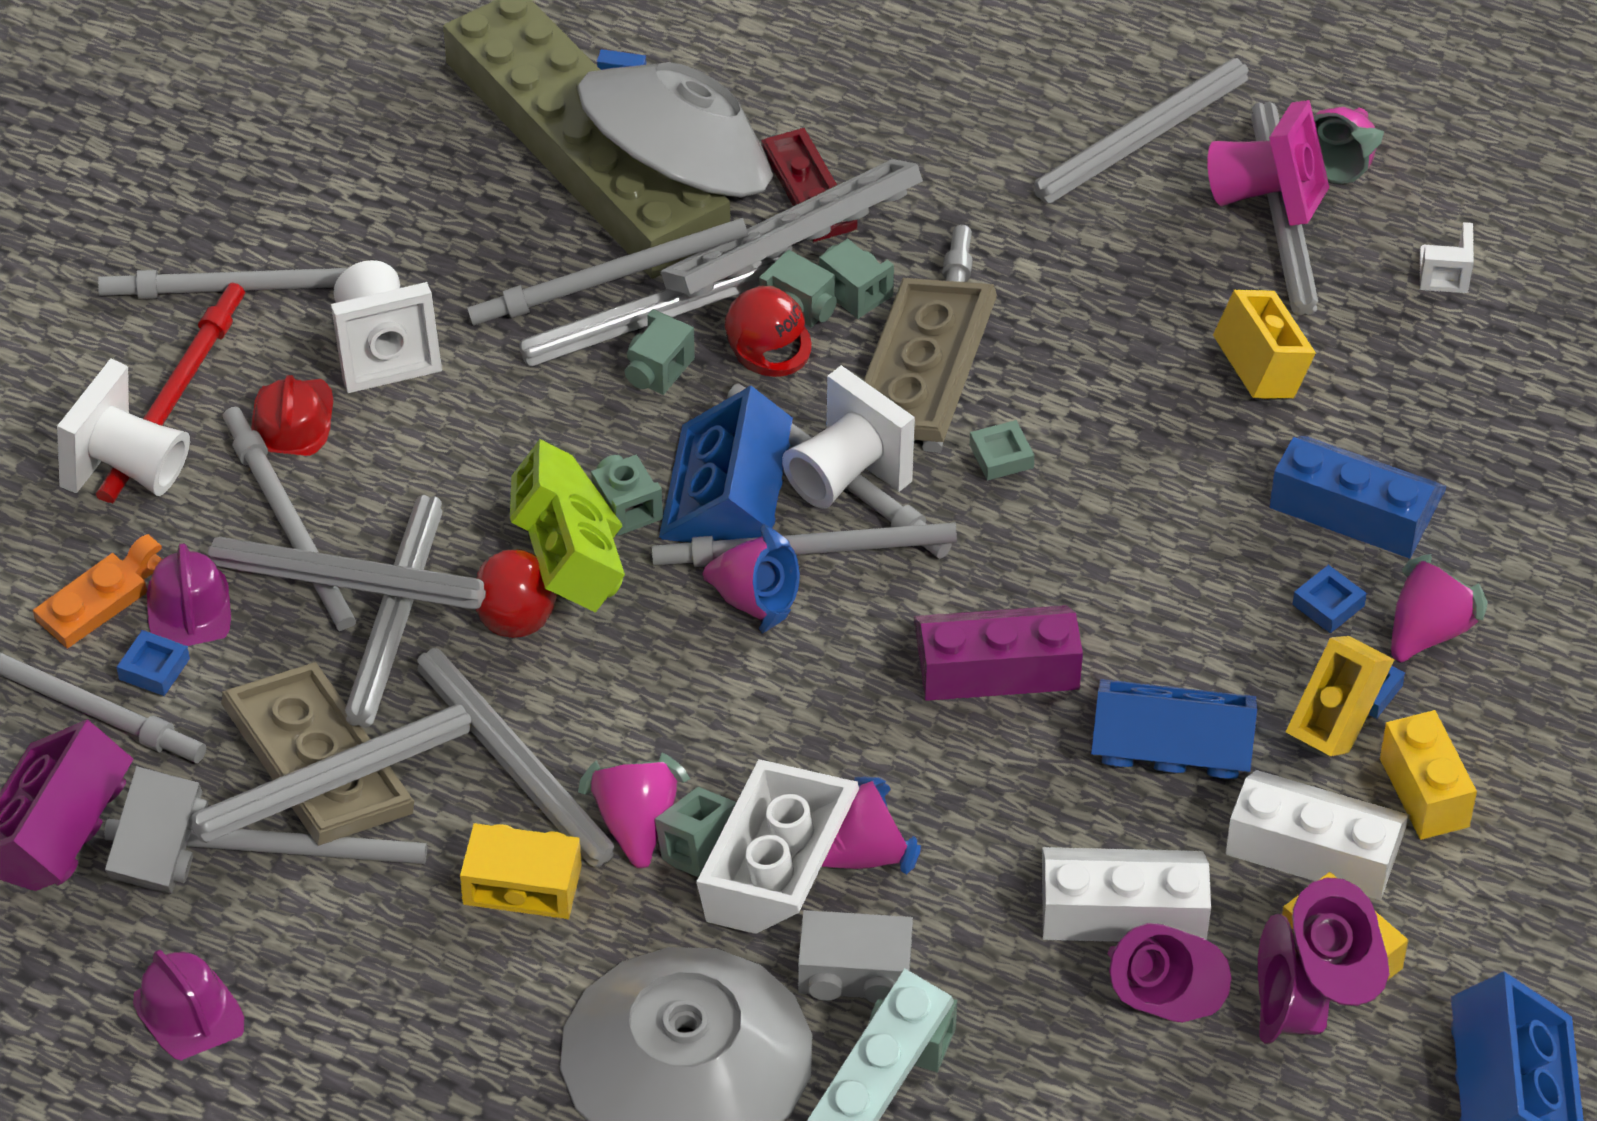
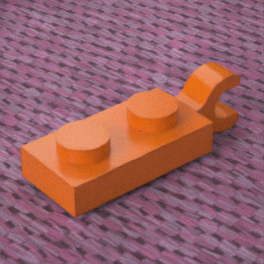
M146 534L134 542L123 561L114 553H111L33 609L35 621L68 649L147 593L145 579L153 574L155 567L162 560L156 554L162 549V546L149 534Z

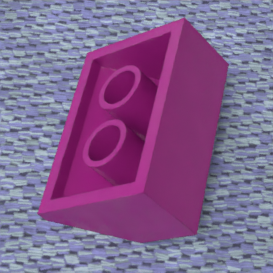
M1067 605L914 616L925 701L1080 690L1083 650L1076 612Z
M88 719L30 743L0 792V880L33 891L53 884L57 886L63 884L76 870L78 860L75 857L83 844L91 840L99 831L102 825V819L99 817L104 808L125 787L126 779L123 776L132 763L133 758Z

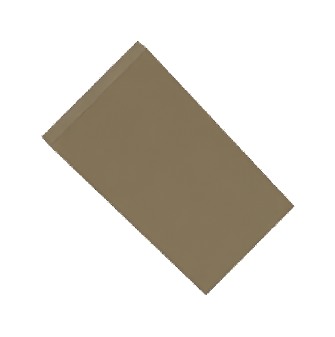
M902 278L863 381L915 417L914 440L944 442L997 297L994 284Z
M316 662L222 691L221 705L273 780L371 740L361 726H351L346 721L345 702ZM388 766L295 805L292 809L316 844L320 846L413 814L414 800L391 767Z

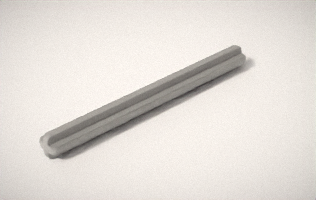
M1232 58L1035 180V195L1045 204H1051L1245 83L1248 79L1247 73L1249 71L1247 65L1242 64L1238 58Z
M1270 101L1265 104L1258 102L1252 107L1253 114L1251 115L1256 141H1268L1280 121L1277 107ZM1282 191L1269 193L1267 196L1291 310L1295 315L1314 314L1317 311L1318 296L1302 224L1289 225Z
M780 257L764 258L754 263V269L745 275L733 278L725 277L713 283L714 289L700 296L688 297L685 293L665 289L525 338L519 343L522 359L527 366L533 367L647 327V315L652 309L670 317H675L743 293L746 290L759 286V277Z
M423 494L415 500L394 565L424 570L442 515V502L438 497L433 496L430 498ZM383 595L345 708L347 714L346 721L351 726L359 725L367 728L374 722L414 601L413 599Z
M220 536L214 538L212 545L208 547V556H210V559L217 567L473 610L480 608L483 599L486 597L484 583L477 578Z
M431 648L427 653H422L417 659L419 673L449 707L456 704L463 706L466 713H469L471 717L470 730L556 828L566 836L580 838L581 856L587 863L597 868L604 862L611 860L614 856V844L447 656L438 648Z
M458 704L195 812L192 815L193 823L191 824L193 832L197 834L201 842H210L467 734L470 731L471 717L469 713H466L463 706Z

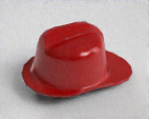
M287 375L285 379L263 386L259 389L255 399L251 429L259 432L268 448V452L303 456L313 455L326 444L330 433L334 402L332 389L323 379L302 381L295 379L293 375Z

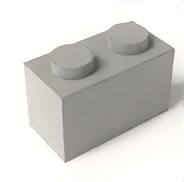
M136 766L105 868L110 879L172 894L176 881L185 883L193 858V852L186 850L191 830H193L191 826L193 823L192 815L208 807V800L201 799L202 790L198 782Z
M803 910L798 964V994H810L816 999L826 1001L837 999L840 996L866 998L873 1003H876L878 999L885 1000L903 970L907 969L910 971L913 917Z

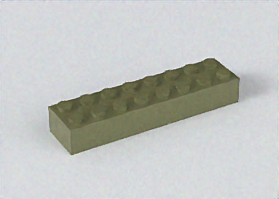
M494 0L443 25L446 63L629 255L730 222V201L724 195L705 192L668 178L634 159L598 129L582 109L577 86L588 72L600 69L532 0ZM692 255L644 271L654 279L661 275V270Z

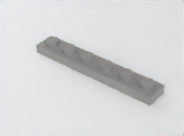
M891 159L748 228L749 236L698 252L660 271L666 289L685 293L688 297L706 294L714 289L713 283L725 277L733 278L745 275L754 269V263L764 258L781 257L788 249L792 251L793 244L803 239L811 240L823 237L831 232L830 226L842 220L852 221L862 218L869 213V207L879 202H892L907 195L906 189L923 181L918 164Z

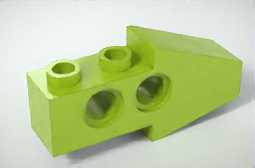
M539 439L511 476L510 520L511 523L529 532L535 556L539 562V569L545 589L596 613L607 598L617 593L625 576L613 540L622 528V523L573 455Z

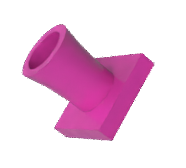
M1310 100L1292 102L1273 130L1268 141H1212L1210 144L1207 160L1208 177L1212 194L1220 206L1246 198L1282 191L1289 225L1308 224L1329 189Z

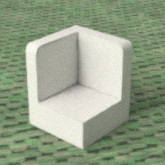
M1463 222L1459 247L1422 245L1420 247V290L1468 293L1474 263L1473 223Z

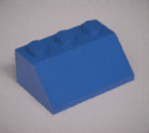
M749 386L683 424L659 537L662 540L692 543V537L713 536L714 541L762 537L760 528L763 523L773 528L776 520L775 511L779 490L783 483L782 458L785 451L789 449V436L793 418L753 386Z
M1300 436L1292 438L1274 471L1269 508L1411 559L1446 491V485L1314 438Z
M1100 679L1091 754L1102 755L1101 763L1106 765L1132 767L1133 760L1138 759L1155 761L1154 769L1160 771L1184 773L1186 772V765L1207 767V775L1236 779L1239 776V771H1251L1257 717L1256 696Z
M1505 971L1451 996L1453 1016L1451 1032L1455 1040L1457 1060L1455 1078L1459 1086L1461 1117L1459 1121H1584L1572 1016Z

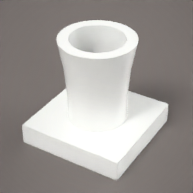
M363 261L347 268L335 283L334 299L336 303L331 304L342 378L347 394L441 372L442 366L432 293L427 282L400 288V281L396 271L388 264L380 261Z
M110 359L57 426L59 487L77 493L102 461L133 478L156 496H161L175 482L185 463L190 446V436L185 431L161 426L129 414L128 366Z
M841 365L827 376V428L811 439L785 451L782 458L785 474L796 492L808 503L818 508L830 507L843 490L865 469L900 492L912 482L915 417Z

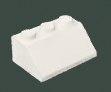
M758 759L697 880L706 922L757 934L799 913L859 790L858 782Z
M1256 770L1245 779L1232 813L1226 855L1313 881H1318L1328 872H1331L1337 878L1345 879L1358 886L1368 897L1381 900L1410 815Z
M1042 847L1043 940L1119 942L1131 929L1146 923L1164 924L1207 940L1211 896L1209 862L1204 852Z

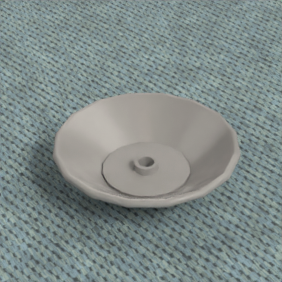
M672 62L610 68L588 72L577 86L582 109L598 129L634 159L670 179L709 193L745 197L763 193L773 177L767 156L738 100L722 84L699 70Z
M667 947L622 961L585 989L563 1027L560 1072L576 1111L587 1121H785L791 1116L811 1078L813 1035L795 995L762 965L717 948ZM682 1028H691L694 1031L683 1033L679 1032L678 1030Z

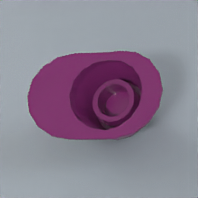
M185 543L179 544L177 553L165 557L158 563L153 571L152 580L148 585L147 608L150 633L186 646L223 639L229 633L231 624L229 585L226 577L206 555L189 551Z
M1327 877L1310 883L1299 894L1293 908V938L1296 953L1301 958L1303 968L1311 985L1325 998L1340 1005L1359 1006L1373 1001L1385 989L1389 977V963L1377 915L1371 900L1358 886L1345 879Z
M1275 914L1269 918L1264 926L1258 950V985L1261 1002L1259 1037L1264 1044L1273 1043L1280 1033L1321 1034L1327 1027L1330 1003L1329 999L1321 995L1311 985L1303 968L1301 958L1295 952L1293 932L1288 919L1282 914Z
M1146 923L1131 929L1120 939L1117 946L1109 947L1108 955L1111 958L1109 974L1112 988L1121 1001L1135 1009L1174 1022L1183 1023L1213 1015L1222 1007L1229 995L1232 976L1228 960L1216 945L1202 937L1164 924Z
M160 949L154 952L153 963L148 966L141 979V988L134 992L133 1006L140 1020L168 1054L175 1059L184 1060L243 1035L244 1015L238 1002L204 960L195 954L187 952H174L166 955Z

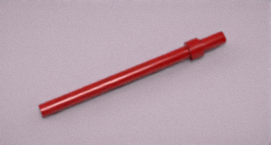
M236 283L228 284L216 305L207 308L198 323L199 332L143 419L163 426L217 338L222 340L233 324L231 316L245 296V290L242 286ZM112 467L96 492V497L99 500L113 504L130 477Z

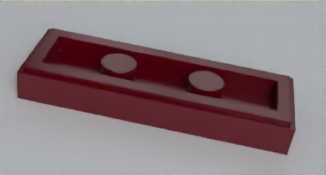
M805 128L761 139V146L768 162L793 207L837 186ZM842 220L830 226V233L823 237L812 239V241L817 242L857 230L858 220Z

